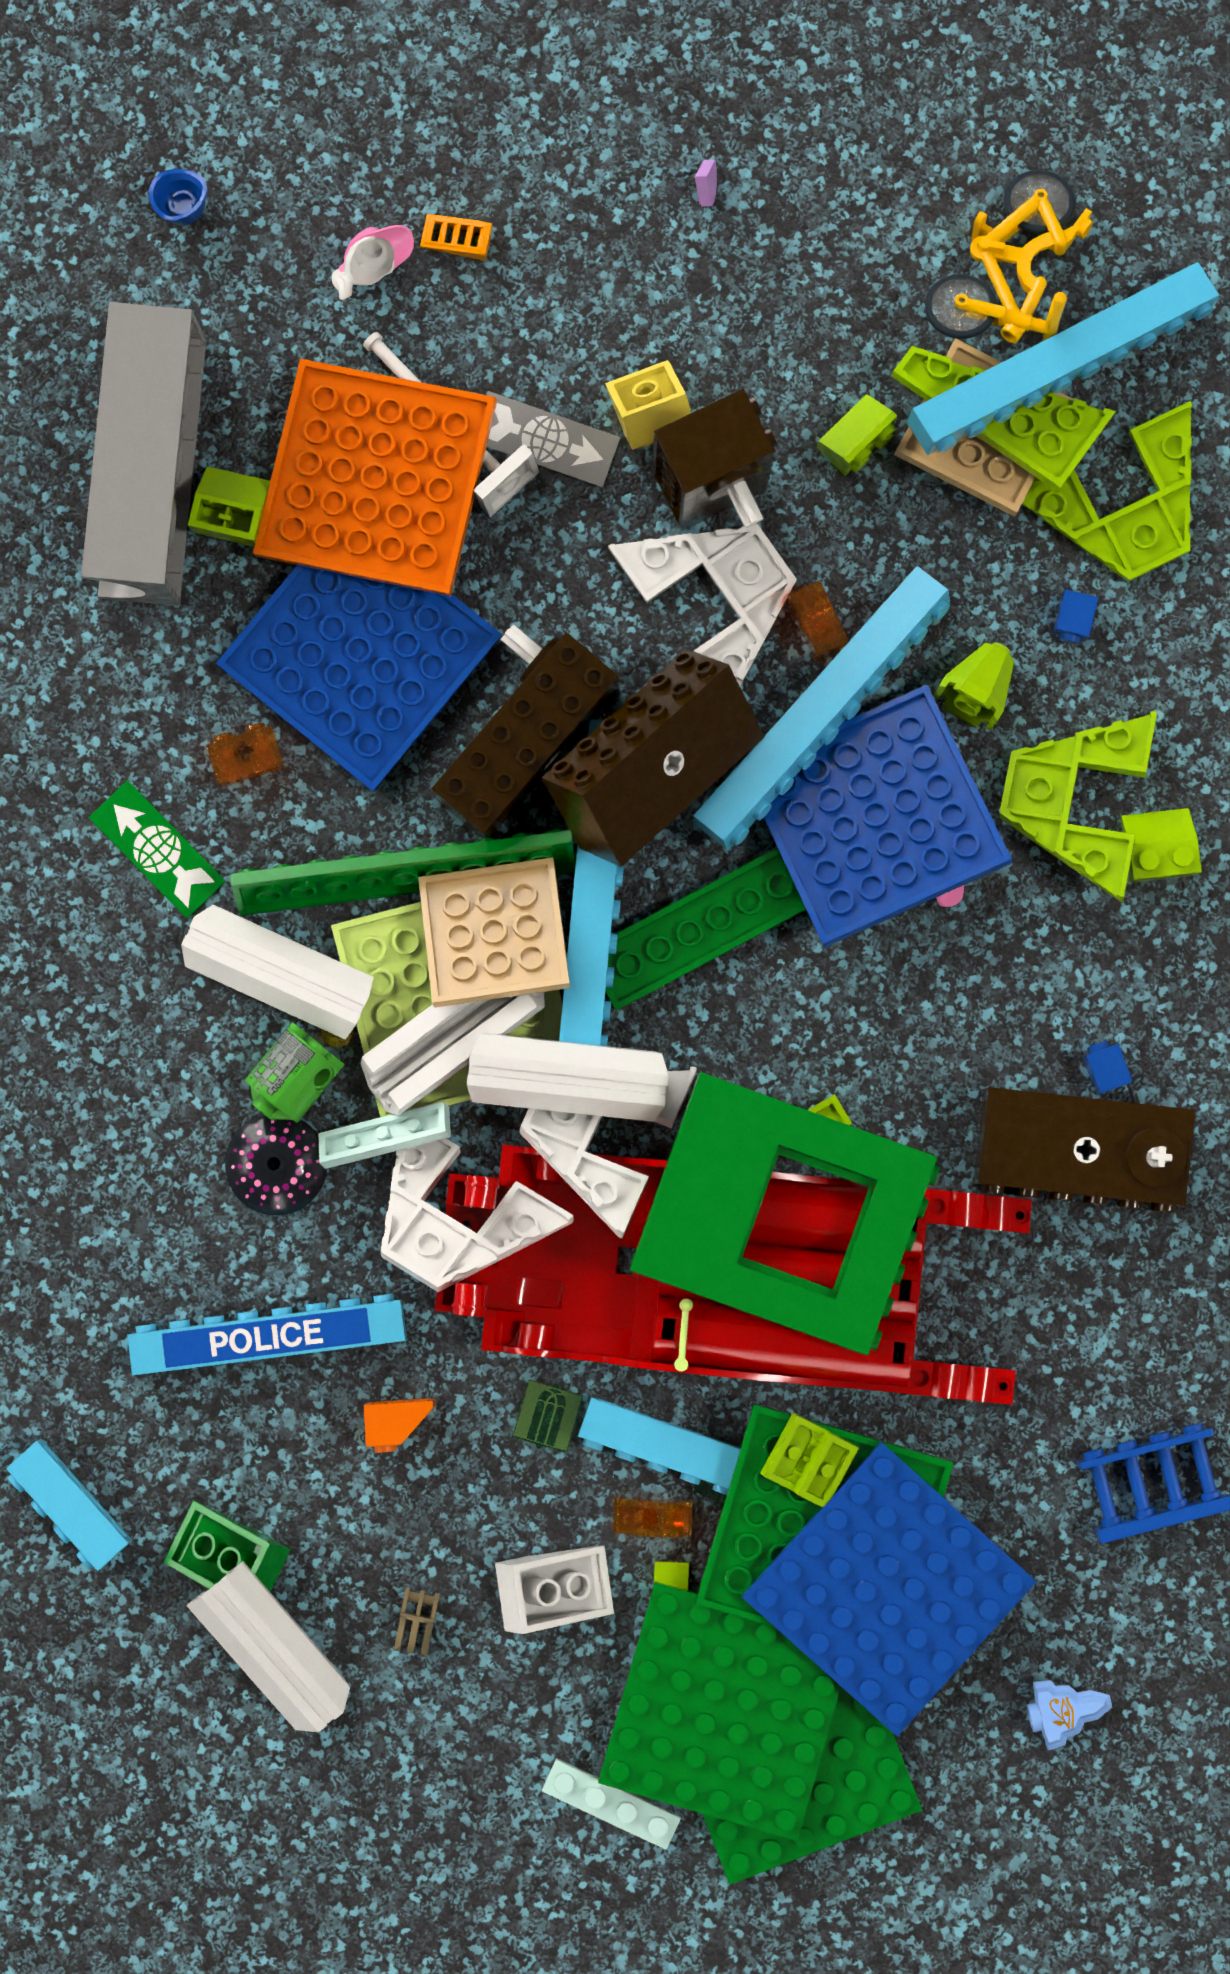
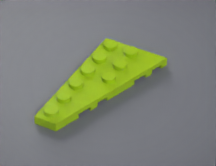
M911 346L893 370L891 377L928 401L984 372L985 369L974 365L970 368L952 362L949 357ZM1053 391L1044 395L1043 400L1028 409L1022 406L1015 410V414L1002 423H997L995 420L986 425V429L977 436L1056 492H1059L1116 411L1107 408L1101 410L1086 405L1087 402L1076 398L1070 400L1054 395Z

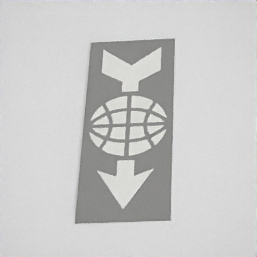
M487 391L486 395L496 397L498 400L487 443L488 448L512 455L524 444L533 453L537 465L603 488L621 437Z

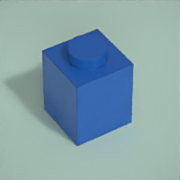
M1065 589L1061 596L1052 634L1059 635L1060 641L1078 645L1080 641L1085 642L1090 636L1099 597Z
M1108 1040L1088 1047L1090 1054L1082 1056L1096 1095L1133 1082L1119 1044L1109 1046Z

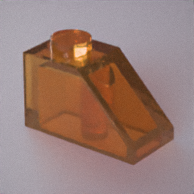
M614 1498V1533L660 1538L691 1536L692 1502Z

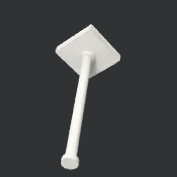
M378 332L371 334L365 340L363 347L367 351H373L398 378L421 382L382 342L383 337ZM524 444L501 465L487 450L485 451L482 465L490 475L474 489L481 508L491 517L539 473L533 453Z

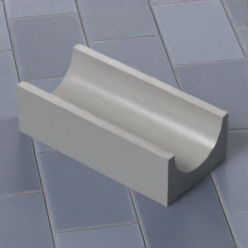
M109 302L81 572L83 579L99 581V599L180 606L207 342L192 309Z

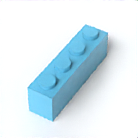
M42 1439L33 1443L6 1468L11 1474L8 1477L11 1484L19 1492L22 1493L25 1490L33 1498L31 1502L32 1507L43 1518L47 1515L57 1525L54 1528L56 1534L66 1544L71 1541L79 1550L76 1554L77 1557L88 1569L94 1567L99 1571L133 1541Z

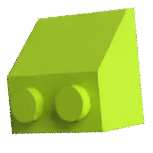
M1189 808L1120 816L1122 832L1135 834L1128 883L1196 876L1202 872L1198 838Z

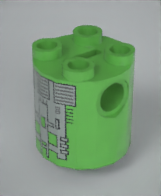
M293 1022L245 1079L251 1086L252 1105L272 1121L293 1120L298 1123L345 1066L343 1062L327 1051L325 1047L310 1035L306 1038L308 1034Z

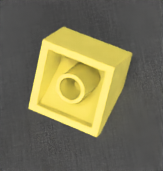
M668 360L605 383L622 430L632 450L651 445L654 442L655 430L691 413L686 393Z

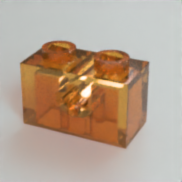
M820 580L789 594L787 601L815 661L834 654L847 645L849 641Z
M264 723L250 725L245 728L246 733L234 737L232 732L220 734L212 738L213 743L206 745L217 784L220 787L286 768L275 730L271 725L265 727ZM245 745L249 750H254V752L249 753V760L244 761L240 756L236 757V755L241 753V747Z

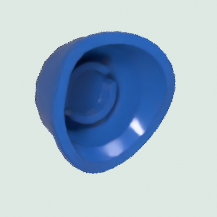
M171 169L159 173L152 180L149 188V200L157 215L165 221L179 226L190 225L197 221L203 213L208 187L203 177L193 171Z

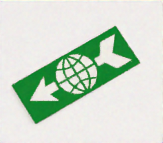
M128 780L88 817L186 918L195 912L226 882Z

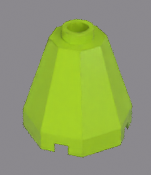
M997 642L993 644L984 643L945 675L934 696L939 700L942 695L946 700L942 705L944 709L968 725L978 727L981 722L988 723L985 729L992 730L1005 708L1014 664L1010 650Z

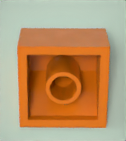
M436 1398L375 1401L364 1404L366 1447L374 1446V1453L394 1452L397 1449V1445H401L437 1405Z

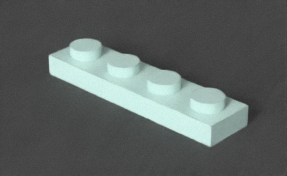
M443 1101L404 1111L399 1116L392 1114L318 1133L319 1163L327 1169L451 1137L449 1106Z
M558 1758L555 1759L543 1785L542 1792L667 1850L681 1816L630 1792L599 1784L598 1777Z

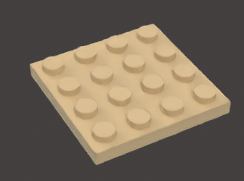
M954 339L946 357L951 358L952 362L970 368L974 365L985 369L984 371L1002 363L958 339ZM1061 392L1057 394L1054 393V395L1074 400L1073 398ZM909 426L894 454L1014 517L1035 479V476L978 436L968 438L966 435L957 440V444L944 453H940L937 450L927 456Z
M553 857L418 877L434 1008L570 988Z

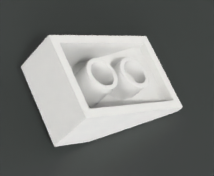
M603 1545L525 1556L495 1563L504 1629L507 1632L526 1634L614 1614L605 1546Z

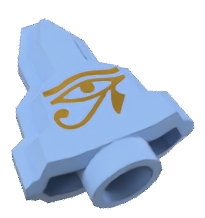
M1051 1680L1033 1682L1035 1703L1027 1704L1032 1731H1042L1048 1750L1064 1746L1068 1737L1081 1732L1084 1723L1098 1720L1112 1708L1110 1695L1094 1690L1076 1692L1069 1685L1055 1686Z

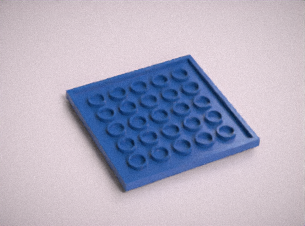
M297 565L216 664L374 793L502 638V634L453 594L450 597Z
M927 684L855 716L850 720L844 721L838 727L839 731L830 744H823L816 752L814 762L806 770L801 769L795 775L791 788L783 795L778 794L770 803L772 805L771 809L764 817L824 948L1012 864V858Z
M880 1441L841 1484L828 1503L814 1514L742 1594V1598L891 1732L898 1736L1037 1581Z

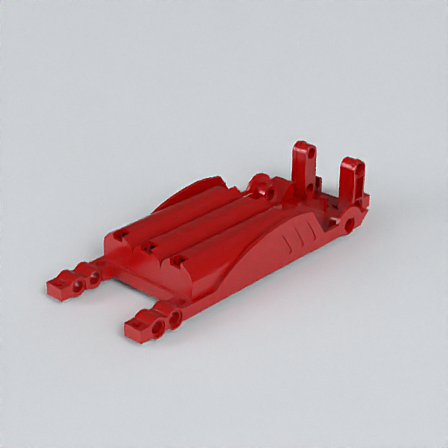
M502 1144L499 1178L449 1173L446 1215L462 1225L465 1220L470 1221L471 1226L469 1229L475 1233H478L516 1181L573 1215L574 1219L572 1224L436 1293L435 1311L452 1312V1314L484 1317L481 1350L546 1358L602 1362L634 1368L1013 1404L1016 1370L914 1360L913 1358L927 1223L1029 1234L1032 1199L926 1189L924 1198L929 1199L926 1211L922 1219L916 1218L912 1231L917 1232L911 1252L905 1250L900 1263L906 1265L902 1279L906 1280L904 1301L899 1300L900 1284L893 1283L889 1297L894 1298L891 1311L887 1318L881 1317L877 1329L882 1331L879 1345L876 1351L870 1350L869 1355L866 1356L633 1272V1275L617 1274L619 1246L637 1248L667 1163L666 1160L593 1154L649 1176L647 1185L623 1239L619 1238L533 1147ZM772 1172L743 1257L833 1289L869 1187L844 1179ZM1018 1211L1023 1215L1020 1220L1016 1218ZM688 1298L693 1303V1307L689 1311L685 1359L688 1361V1368L685 1371H678L674 1367V1363L679 1356L682 1310L679 1307V1303L682 1299ZM664 1318L676 1319L674 1340L666 1337L662 1339ZM894 1342H900L897 1363L893 1361ZM1002 1382L1006 1384V1388L1004 1390H1000L999 1385Z

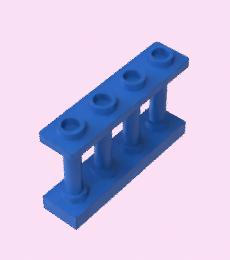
M1196 1423L1183 1427L1184 1433L1170 1436V1432L1166 1431L1149 1436L1151 1442L1137 1445L1136 1440L1117 1444V1450L1104 1454V1450L1101 1448L1083 1453L1084 1459L1078 1460L1077 1465L1081 1470L1091 1469L1104 1518L1101 1520L1102 1526L1094 1527L1097 1541L1102 1544L1229 1511L1230 1495L1226 1493L1221 1494L1220 1489H1216L1203 1438L1215 1435L1213 1428H1204L1203 1423ZM1190 1442L1203 1493L1200 1494L1201 1500L1188 1503L1187 1498H1183L1170 1449L1172 1446ZM1156 1450L1170 1502L1167 1503L1168 1508L1155 1511L1154 1507H1150L1137 1455ZM1124 1459L1137 1509L1134 1511L1135 1517L1122 1520L1121 1515L1116 1513L1104 1464Z

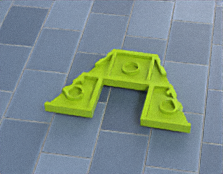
M1191 401L1129 431V435L1158 492L1099 520L1074 470L1059 492H1056L1035 477L1022 504L1127 582L1189 553L1191 539Z
M1151 711L1150 715L1122 722V720L1116 721L1111 726L1105 728L1098 726L1077 732L1075 736L1059 741L1049 740L1042 742L1034 748L1024 747L1011 751L999 818L1120 902H1124L1135 834L1068 824L1077 771L1079 767L1146 778L1157 711Z

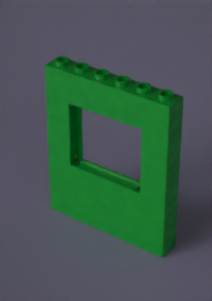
M700 1072L629 1271L868 1356L870 1350L876 1351L879 1345L882 1331L877 1329L881 1317L887 1318L891 1311L894 1298L889 1297L893 1283L899 1285L903 1277L906 1265L900 1263L905 1250L911 1252L917 1232L912 1231L916 1218L922 1219L926 1211L929 1199L924 1198L927 1186H934L938 1177L940 1166L935 1165L938 1157ZM778 1155L869 1187L833 1289L743 1257Z

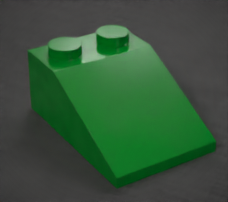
M193 1500L163 1563L210 1589L215 1583L223 1579L229 1571L244 1561L269 1592H271L291 1549L265 1534Z

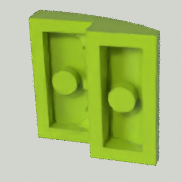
M793 1412L760 1473L764 1477L794 1491L797 1495L824 1507L836 1492L859 1448Z

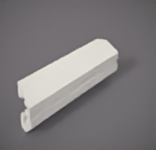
M215 905L194 916L189 926L188 934L185 935L181 944L185 967L346 1040L356 1026L369 998L374 977Z
M539 992L436 1008L432 1004L362 1056L361 1067L369 1089L380 1101L386 1112L399 1116L469 1064L470 1053L479 1034L508 1035L545 1007L544 993Z
M482 1033L479 1034L470 1053L467 1088L471 1101L474 1103L654 1122L666 1104V1087L668 1086L669 1074L662 1053L656 1051Z
M244 1561L229 1571L223 1579L215 1583L209 1590L202 1592L187 1604L190 1611L295 1730L320 1732L331 1720H335L343 1714L350 1690L345 1678Z

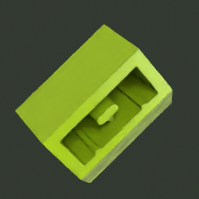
M866 394L818 441L817 449L844 476L851 470L857 473L870 460L871 450L875 446L880 450L893 438V432L896 430L894 425L897 415L891 409Z
M207 466L196 490L188 527L191 532L254 547L270 481Z

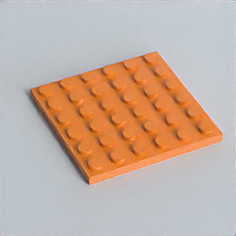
M300 358L253 554L260 558L451 597L475 498L474 489L478 485L498 400L493 396Z

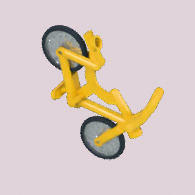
M1032 170L1022 173L1013 179L1004 195V207L1008 217L994 229L986 224L987 214L982 211L978 213L972 231L970 254L974 260L983 263L1002 306L996 304L993 292L980 279L964 274L944 277L930 288L925 299L926 316L930 324L938 332L955 339H968L982 334L990 325L1003 326L1000 330L1002 337L1014 344L1018 342L1025 331L1029 332V330L1042 333L1043 341L1057 334L1067 296L1064 292H1057L1054 295L1046 320L1033 317L1034 311L1047 286V281L1044 277L1039 276L1036 278L1031 273V262L1034 256L1046 249L1052 250L1055 255H1063L1075 238L1078 236L1084 239L1093 225V221L1090 220L1092 211L1086 208L1073 226L1066 230L1062 229L1072 217L1075 209L1074 193L1070 185L1062 177L1045 170ZM1021 229L1031 233L1042 234L1029 241L1023 248L1005 245V242ZM1002 261L1017 264L1018 279L1022 289L1028 294L1021 309H1019L998 265Z

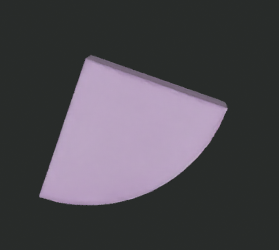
M715 159L704 160L695 176L701 207L713 206L717 189Z

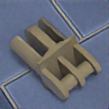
M406 1587L394 1651L400 1652L408 1619L413 1622L407 1652L414 1653L420 1622L426 1623L420 1656L427 1657L440 1593H435V1596L425 1594V1590H421L418 1593L410 1591V1587ZM408 1601L418 1603L416 1612L406 1610ZM423 1604L433 1606L431 1615L421 1614Z

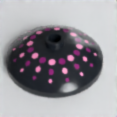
M265 1115L253 1118L244 1124L233 1136L225 1158L226 1176L233 1193L247 1207L267 1215H286L304 1208L318 1195L327 1175V1169L319 1163L318 1134L309 1124L301 1119L296 1123L293 1120L272 1121ZM273 1157L278 1158L281 1163L279 1169L275 1171L271 1170L268 1166L269 1160Z

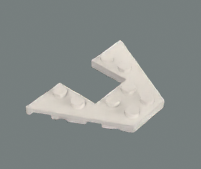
M756 524L747 528L742 526L735 529H719L698 534H681L660 539H644V541L616 545L610 544L608 546V549L646 603L701 565L705 568L740 619L695 649L694 652L729 664L739 686H741L797 580L759 525Z
M690 1067V1070L668 1071L666 1104L654 1122L672 1129L696 1075V1067ZM529 1108L520 1126L519 1133L619 1238L623 1239L647 1185L649 1176L586 1152L602 1116Z
M445 1138L396 1151V1162L392 1175L391 1194L385 1220L381 1257L435 1291L440 1292L456 1282L572 1224L574 1221L573 1215L516 1181L478 1233H475L424 1201L461 1153L460 1146Z

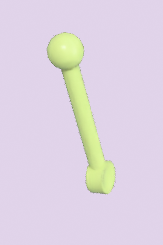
M688 1298L682 1299L679 1303V1307L682 1310L679 1356L674 1363V1367L678 1371H685L688 1368V1361L685 1359L689 1311L693 1307L692 1301Z

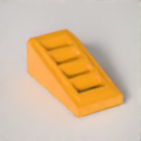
M427 214L420 248L486 261L493 226L492 223ZM435 224L441 225L438 242L431 241ZM448 227L454 228L451 243H445ZM461 230L467 231L464 245L458 244ZM473 232L480 233L477 247L471 246Z

